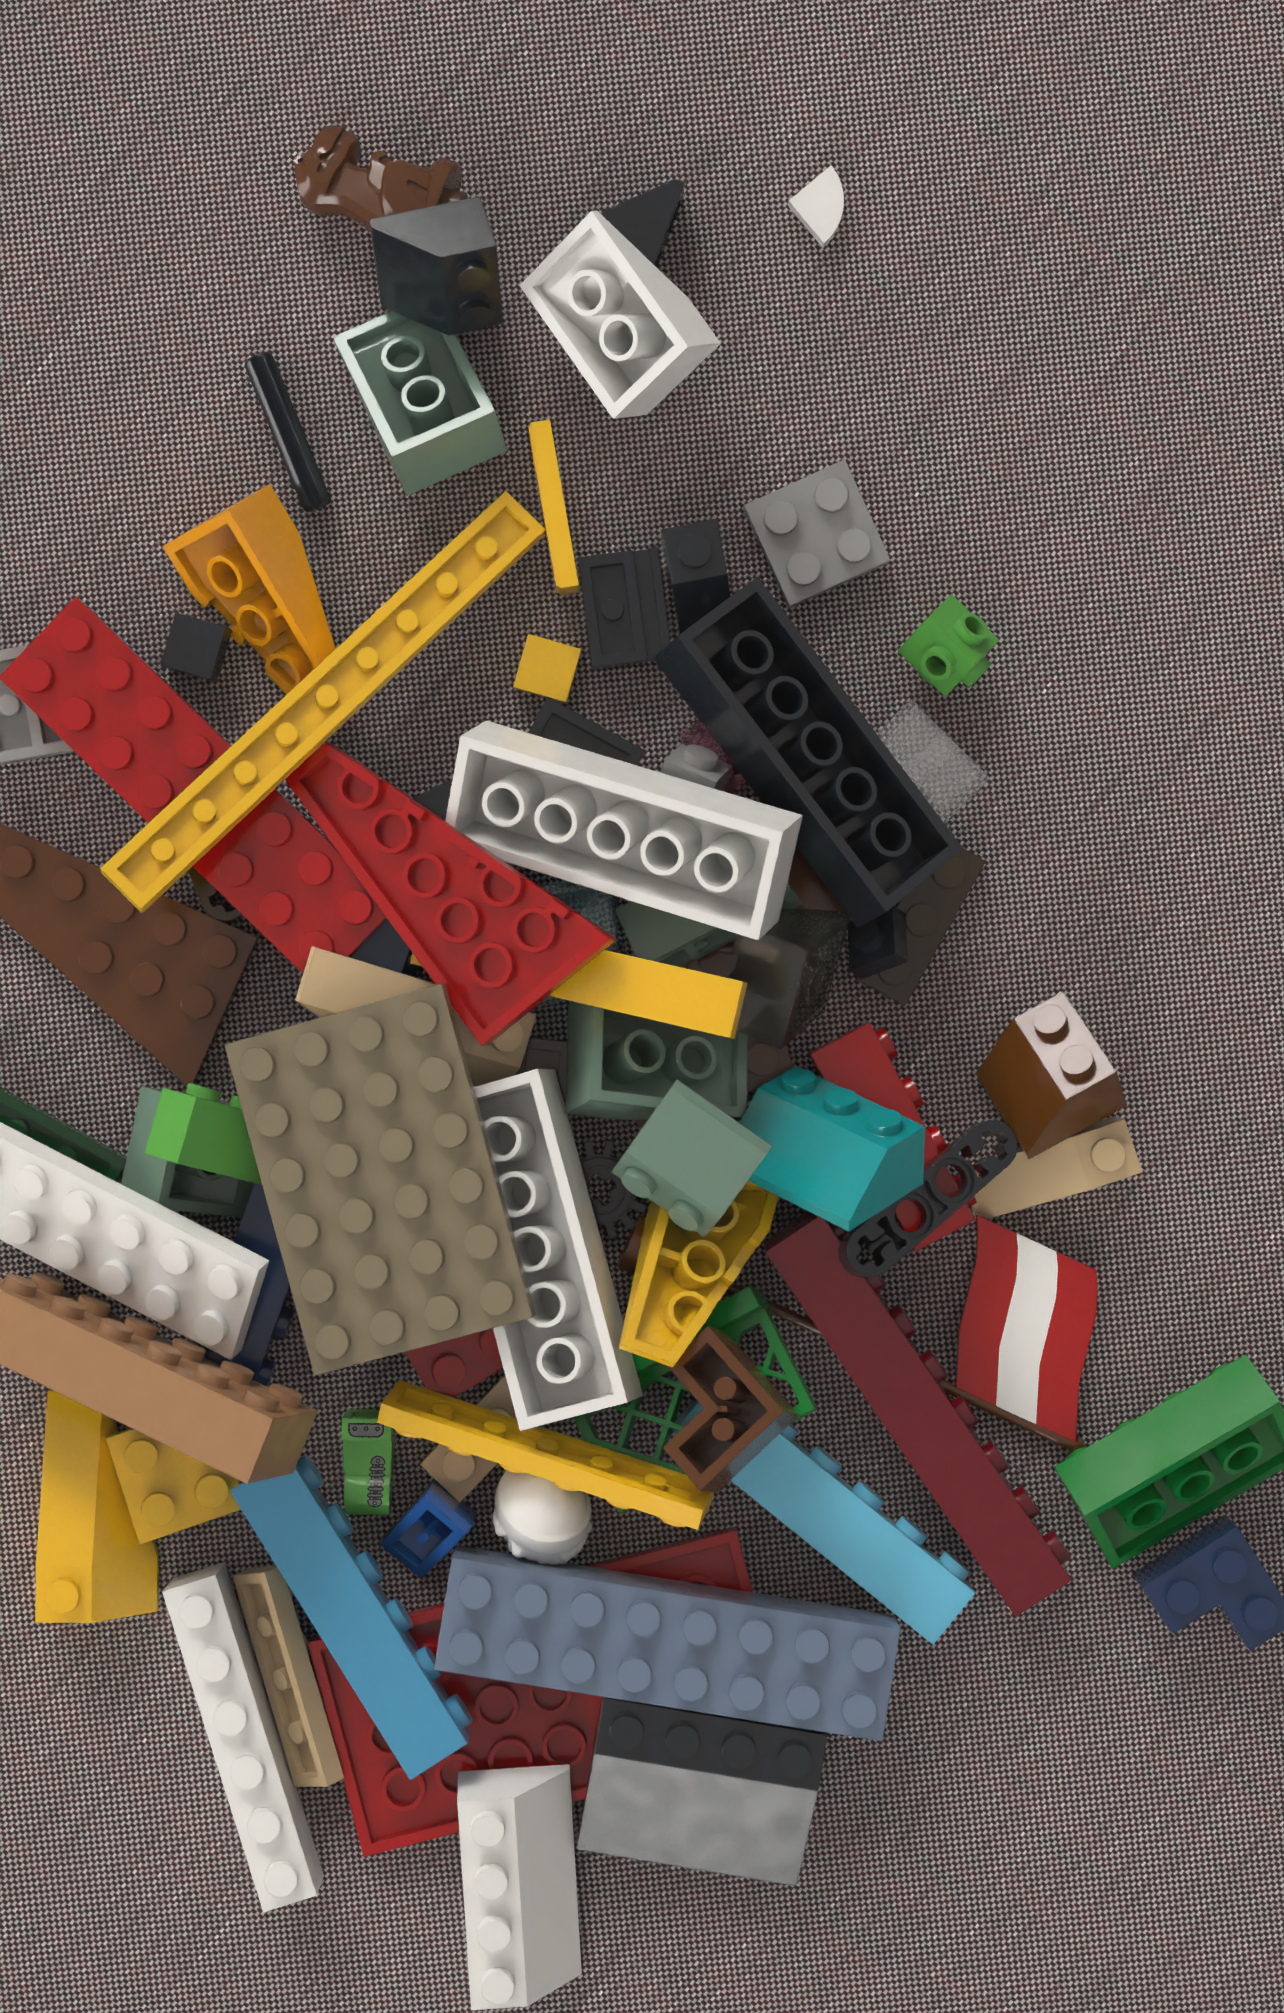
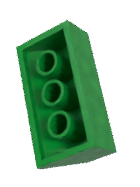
M1244 1355L1232 1363H1226L1217 1367L1210 1376L1188 1389L1169 1395L1162 1404L1142 1416L1123 1422L1114 1432L1089 1447L1075 1450L1065 1461L1054 1466L1103 1555L1111 1568L1114 1569L1283 1470L1284 1410L1280 1401L1248 1356Z

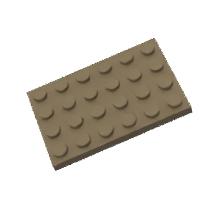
M445 983L224 1044L314 1376L536 1316Z

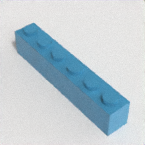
M306 1455L301 1459L299 1458L293 1474L250 1484L240 1483L230 1493L408 1778L412 1780L468 1744L472 1733L468 1725L473 1723L468 1708L458 1694L455 1693L450 1697L438 1680L443 1675V1671L434 1670L436 1657L427 1646L421 1649L418 1648L408 1632L413 1627V1623L406 1609L397 1598L391 1601L388 1600L378 1584L383 1579V1574L376 1561L367 1550L361 1554L358 1552L348 1536L354 1529L346 1513L338 1503L330 1506L318 1488L324 1484V1481L313 1461Z

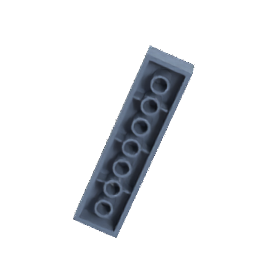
M456 1545L451 1559L434 1670L883 1741L900 1627L895 1615L572 1563L557 1565L539 1564L535 1560H528L526 1557L517 1558L509 1553Z

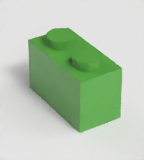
M188 1083L185 1094L166 1088L162 1089L144 1154L262 1185L238 1096L231 1095L228 1106L218 1103L221 1095L220 1091Z

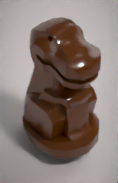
M330 125L322 129L312 147L306 153L298 155L294 160L296 183L300 199L312 214L342 215L355 220L370 232L369 219L468 199L467 193L460 191L462 183L461 168L456 161L440 158L433 162L430 167H422L407 163L401 159L391 161L385 152L379 150L372 153L370 165L367 168L357 167L356 165L362 152L359 139L351 130L347 133L344 127Z

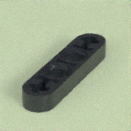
M997 1120L980 1122L968 1128L924 1166L923 1184L844 1235L838 1248L839 1260L843 1268L849 1274L859 1278L879 1276L888 1271L1011 1164L1016 1157L1018 1149L1017 1138L1013 1130L1007 1124ZM981 1135L985 1138L996 1136L999 1143L995 1145L994 1151L998 1157L994 1155L983 1157L973 1165L965 1159L975 1155L983 1148L985 1143ZM944 1165L954 1167L961 1176V1189L953 1197L943 1195L936 1185L937 1172ZM904 1200L913 1202L921 1212L920 1225L911 1233L903 1231L895 1221L896 1207ZM878 1221H880L882 1228L877 1226ZM884 1232L892 1239L881 1243L874 1249L872 1255L876 1260L875 1264L871 1261L858 1262L856 1256L861 1252V1247L857 1243L858 1240L863 1243L873 1241ZM893 1240L898 1243L897 1247H895Z

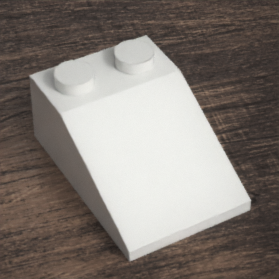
M591 211L519 285L613 419L647 415L721 344L691 300L598 211Z

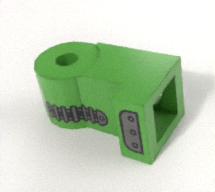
M347 1409L342 1417L341 1441H343V1471H345L344 1511L346 1514H391L396 1431L394 1428L377 1423L380 1410Z

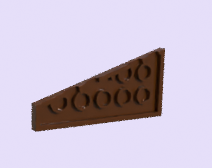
M0 823V917L186 1086L188 1083L196 1084L260 938L164 895H161L148 909L141 913L101 873V867Z

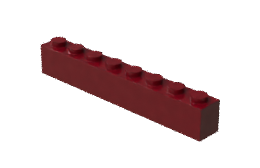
M807 1212L765 1240V1253L1014 1616L1020 1615L1072 1581L1064 1564L1071 1559L1068 1550L1054 1530L1047 1534L1042 1532L1034 1520V1517L1041 1513L1023 1485L1015 1490L1012 1488L1003 1474L1010 1466L995 1443L990 1440L983 1445L975 1434L972 1427L977 1425L979 1421L960 1394L953 1400L941 1384L948 1376L930 1349L921 1354L910 1339V1336L915 1334L917 1330L899 1304L890 1309L878 1291L886 1287L881 1276L859 1278L849 1274L843 1268L839 1260L838 1248L841 1239L848 1231L811 1212Z

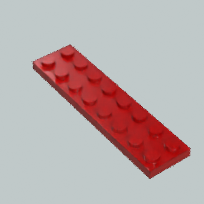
M76 596L0 675V679L148 823L231 747L203 717ZM276 788L193 865L216 890L302 973H304L312 946L351 958L388 920L333 844Z

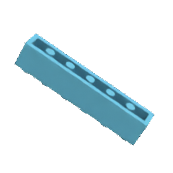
M694 1398L675 1422L686 1426L704 1407ZM792 1424L788 1425L731 1481L934 1645L974 1596L975 1591L970 1582L966 1580L971 1571L947 1551H944L940 1557L923 1545L928 1536L904 1516H901L897 1522L880 1510L885 1501L861 1481H858L853 1488L837 1475L842 1466L818 1446L810 1453L794 1440L799 1431ZM673 1429V1434L676 1435L679 1430Z

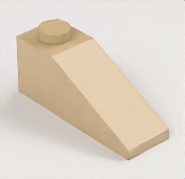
M1114 1116L1096 1122L1031 1159L1027 1158L1022 1148L1017 1149L1016 1157L1011 1164L974 1195L977 1203L972 1205L971 1209L975 1221V1214L989 1219L1086 1192L1142 1173L1125 1119Z

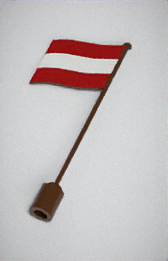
M975 1214L977 1226L976 1254L958 1327L955 1385L945 1380L941 1384L949 1395L956 1398L961 1394L968 1404L1069 1449L1068 1455H1070L1075 1450L1084 1447L1082 1438L1078 1435L1076 1436L1079 1382L1096 1318L1098 1291L1096 1269ZM640 1216L629 1234L617 1263L618 1268L633 1275L646 1220ZM732 1283L726 1293L734 1295L744 1288ZM767 1299L772 1309L770 1313L822 1336L811 1319Z

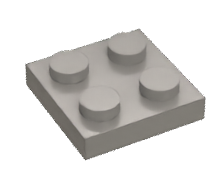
M845 459L747 503L743 507L788 609L890 562L889 555Z

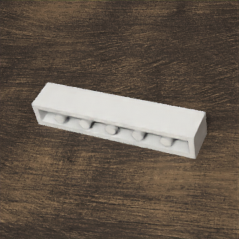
M223 1562L173 1578L162 1593L263 1913L317 1896L324 1874L297 1788L294 1787L274 1715L226 1563Z

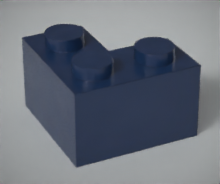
M1225 1515L1132 1573L1160 1619L1173 1634L1216 1606L1219 1607L1237 1637L1250 1651L1284 1630V1598L1239 1528Z

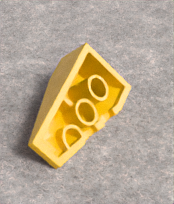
M747 1181L723 1216L705 1237L696 1231H688L679 1227L671 1220L666 1210L650 1201L619 1349L673 1368L711 1315L724 1293L739 1275L745 1263L769 1232L779 1196Z
M52 1389L48 1390L36 1555L35 1623H94L157 1612L159 1609V1553L154 1540L139 1544L106 1441V1436L119 1432L114 1419Z

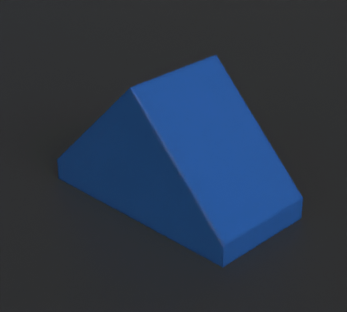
M433 1478L379 1544L422 1579L468 1533L477 1512L463 1500L458 1502Z

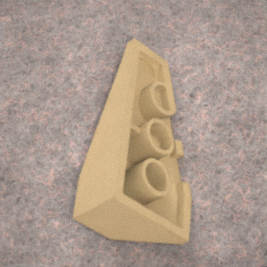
M312 946L295 1001L320 1018L436 984ZM452 1007L473 1086L476 1087L514 1076L521 1067L536 1014L528 1012L490 1045L481 1046Z

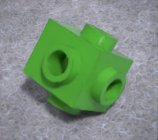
M951 594L897 651L918 670V673L926 682L933 685L946 697L960 681L970 688L992 665L984 656L999 639L987 628L985 622L979 616L971 613Z

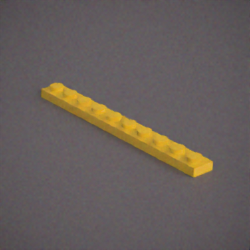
M505 491L100 868L101 873L143 913L543 538L545 528Z

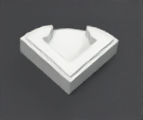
M832 165L788 201V207L822 248L829 243L836 233L844 208L842 184Z

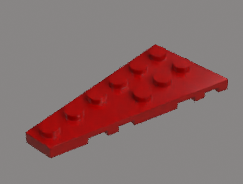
M324 743L285 779L436 985L446 984L452 1007L481 1046L490 1045L617 940L334 744Z

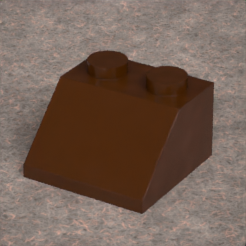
M1063 991L1013 1018L976 1072L978 1080L1005 1123L1013 1130L1017 1142L1028 1159L1037 1156L1127 1106L1116 1070Z

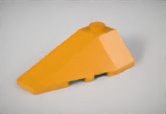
M271 484L234 503L162 546L194 598L204 608L212 604L232 625L230 628L232 629L231 637L239 645L247 641L266 661V674L286 695L336 649L299 531Z

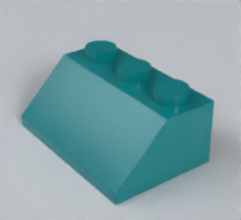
M795 1066L760 1086L740 1121L741 1125L772 1146L748 1181L848 1232L923 1184L925 1126L902 1116L895 1110L887 1109L863 1098L850 1089L842 1088L816 1076L807 1069Z

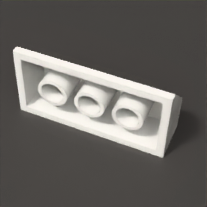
M569 1764L458 1772L457 1805L471 2010L527 2007L582 1974Z

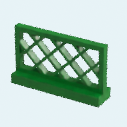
M749 1286L717 1303L694 1339L705 1328L710 1326L725 1331L739 1346L742 1335L761 1326L770 1345L763 1367L758 1365L756 1367L768 1380L772 1376L789 1382L799 1402L798 1405L793 1407L799 1414L791 1422L793 1423L818 1410L770 1314L772 1309L763 1291ZM632 1353L643 1395L646 1387L657 1381L675 1387L666 1418L640 1411L639 1408L643 1396L632 1400L629 1407L622 1404L610 1407L627 1413L617 1445L600 1439L590 1417L605 1409L574 1416L573 1418L584 1441L685 1474L678 1465L663 1460L666 1452L663 1447L669 1442L673 1429L680 1431L685 1427V1425L676 1423L675 1420L684 1392L690 1391L679 1379L676 1381L666 1378V1376L673 1373L667 1365ZM776 1358L784 1374L772 1370ZM636 1417L663 1425L653 1457L627 1448ZM616 1507L618 1513H624L630 1510Z

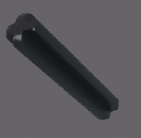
M269 352L254 355L245 361L244 366L301 507L306 512L321 509L330 503L331 498L274 357Z

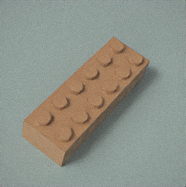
M34 1272L31 1278L6 1274L5 1279H0V1365L246 1484L294 1473L318 1410L301 1403L303 1396L299 1392L279 1384H271L269 1388L252 1380L254 1372L247 1367L230 1361H222L220 1365L205 1358L206 1350L198 1344L175 1338L171 1342L156 1334L159 1328L155 1324L133 1316H127L126 1320L110 1313L111 1305L100 1298L87 1294H80L78 1298L63 1291L65 1283L53 1276Z

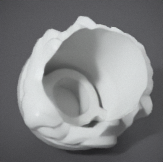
M506 1470L500 1479L495 1493L493 1525L495 1526V1533L508 1541V1550L512 1552L513 1556L517 1558L526 1557V1559L535 1560L539 1564L557 1565L565 1564L582 1550L588 1536L587 1534L592 1531V1523L590 1522L591 1505L587 1493L563 1490L552 1481L528 1473H513Z

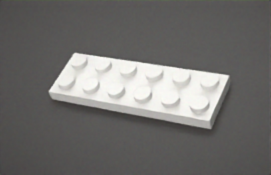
M0 1122V1240L230 1360L242 1350L270 1260Z

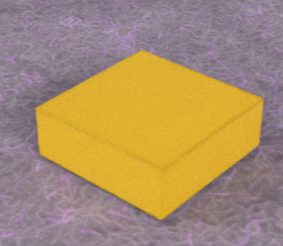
M528 634L513 688L567 704L582 650Z

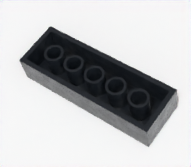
M758 577L678 635L653 657L654 661L761 802L803 815L796 848L857 928L889 911L963 849Z

